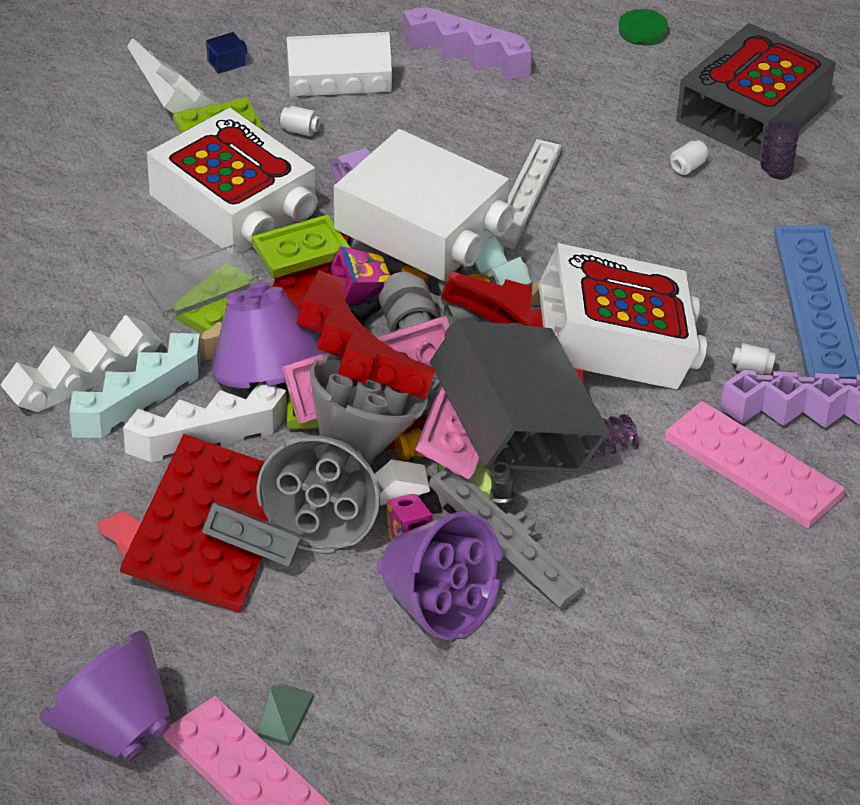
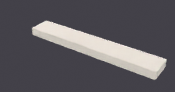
M536 139L508 196V204L513 205L515 209L513 221L504 235L497 236L493 234L491 236H496L503 247L515 249L559 158L562 145Z

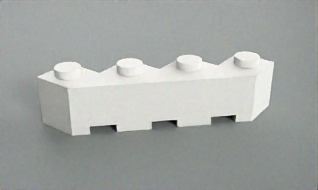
M125 315L110 337L90 330L74 353L53 346L37 369L16 362L1 383V387L17 406L40 412L71 398L73 391H87L104 383L106 371L129 372L136 369L138 352H155L162 340L144 321Z
M259 382L247 399L220 390L206 409L179 399L165 418L137 409L123 427L125 453L148 462L163 460V455L175 452L183 434L212 444L220 442L221 446L245 441V436L258 433L262 437L272 435L287 416L286 390L273 385L267 386L265 382Z

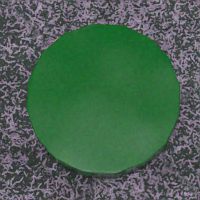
M634 9L626 12L621 16L618 25L619 34L626 41L638 45L639 42H646L645 45L659 43L666 38L668 30L667 19L661 14L647 9Z

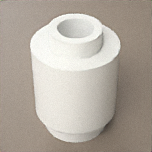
M291 106L290 108L285 107L281 113L280 127L285 128L287 132L311 137L320 128L321 119L317 116V111Z
M699 140L689 141L671 154L670 162L672 168L681 175L689 174L705 163L709 154L708 148Z
M742 343L741 348L735 347L731 364L736 365V371L739 372L743 370H756V375H771L776 353L769 352L768 348Z

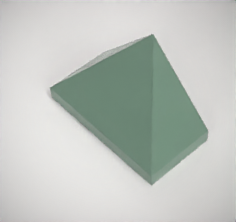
M285 684L270 687L258 736L290 746L313 699V693Z

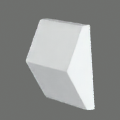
M390 460L375 473L380 491V506L385 505L389 499L409 494L420 495L430 492L425 465Z

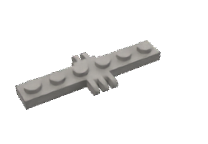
M447 467L431 477L429 486L457 512L474 513L484 518L491 525L499 541L501 556H505L559 608L581 593L584 586L531 538L533 534L531 531L536 526V522L530 519L523 524L528 516L524 511L519 512L515 516L511 512L504 513L470 480L451 472Z

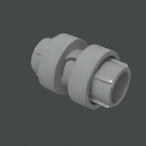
M398 272L391 275L384 282V287L379 295V303L387 319L390 332L440 317L433 303L429 288L423 279L413 276L409 272Z

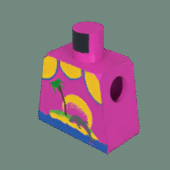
M341 246L330 267L333 276L346 280L344 287L346 303H361L370 295H374L375 299L379 300L384 282L391 275L398 273L388 271L383 257L378 254Z
M417 494L389 499L386 502L388 534L391 541L399 532L405 533L433 521L431 512Z

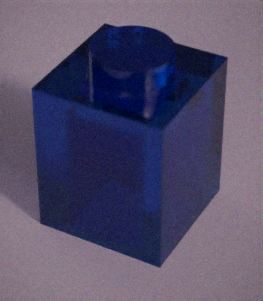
M234 32L206 40L207 61L218 74L246 66L245 55L247 54V46Z

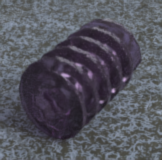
M775 122L769 124L765 129V143L763 145L760 166L775 179L784 180L793 173L800 131L799 126L793 122Z
M621 414L619 419L617 416H610L608 420L602 418L610 433L597 449L601 457L605 455V447L609 448L611 454L616 453L617 445L620 446L623 452H627L629 442L634 450H638L639 437L637 428L628 414Z

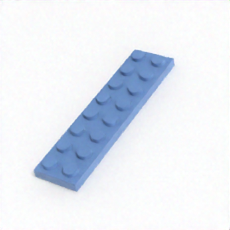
M829 225L775 226L774 238L806 377H814L815 373L839 374V379H856V375H860V346Z

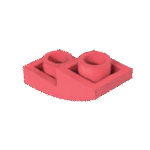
M123 510L97 523L99 533L116 542L118 552L123 556L126 555L141 524Z

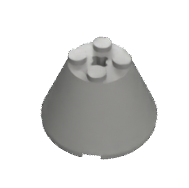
M330 353L325 354L324 360L319 361L316 359L310 370V382L320 436L340 439L349 443L356 450L360 451L363 458L371 465L383 450L424 413L428 397L422 399L369 379L364 384L339 375L338 371L343 358Z
M303 436L283 443L266 459L257 481L259 506H262L268 521L304 535L303 542H300L298 548L303 550L330 553L349 545L353 546L369 532L379 512L380 491L374 472L360 451L340 439L324 436Z

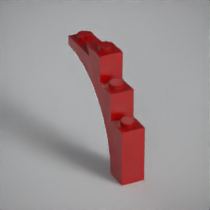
M318 271L304 297L296 324L321 332L317 349L343 358L338 374L364 384L369 379L426 399L436 369L409 358L376 338L362 326L346 303L344 294L346 280Z
M450 271L441 299L463 306L492 323H520L523 326L543 327L542 312L531 309L533 286L505 279L502 286ZM574 368L583 383V370Z

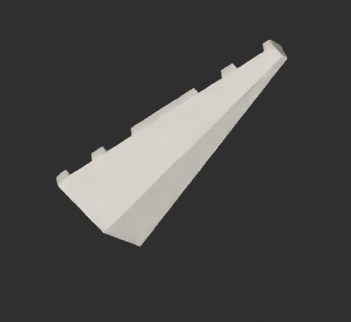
M134 38L131 39L127 47L164 108L176 113L186 109L218 104L204 95L205 93L202 90L193 86L188 79L166 62L156 58V55L143 47L139 41Z

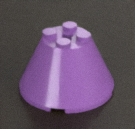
M260 281L251 284L248 290L233 292L226 296L227 304L212 364V372L217 382L229 387L250 388V383L266 381L267 386L286 382L282 370L283 365L325 353V351L317 349L320 339L317 331L296 324L300 310L283 291V288L268 286L267 282Z
M455 512L405 533H397L386 548L384 556L378 560L377 571L382 575L387 590L428 633L444 640L456 637L464 638L483 623L496 600L501 579H496L497 561H502L501 549L493 528L484 518L474 513Z
M138 631L129 635L128 638L132 642L122 648L117 643L78 672L56 693L54 698L58 702L51 711L47 706L43 709L39 717L42 723L117 759L125 757L129 761L136 758L145 749L143 743L151 736L157 739L171 727L167 721L170 717V712L149 636L144 631Z

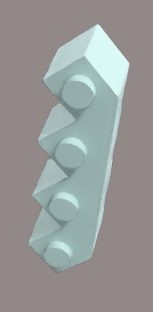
M496 236L490 237L483 244L481 253L473 265L469 267L461 265V272L464 275L480 274L486 276L491 283L502 286L505 279L526 285L531 283L529 270L525 263L522 262L521 257L507 261L504 255V248Z
M170 333L168 353L138 352L136 372L106 371L103 392L73 391L69 411L72 438H103L110 434L111 428L120 422L126 424L137 409L144 410L146 406L153 402L158 404L175 394L177 387L186 382L191 384L199 378L201 362L200 335L194 333Z

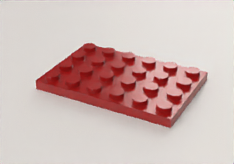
M183 434L121 563L120 572L240 613L263 556L202 533L211 506L215 502H222L268 521L257 499L258 476L265 461Z

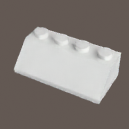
M389 32L287 37L289 97L391 92L392 67Z

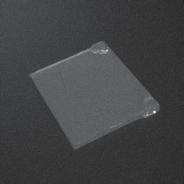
M233 244L143 277L142 281L167 321L178 315L224 299L230 293L248 290L251 284L260 282L261 278L253 270L238 247Z

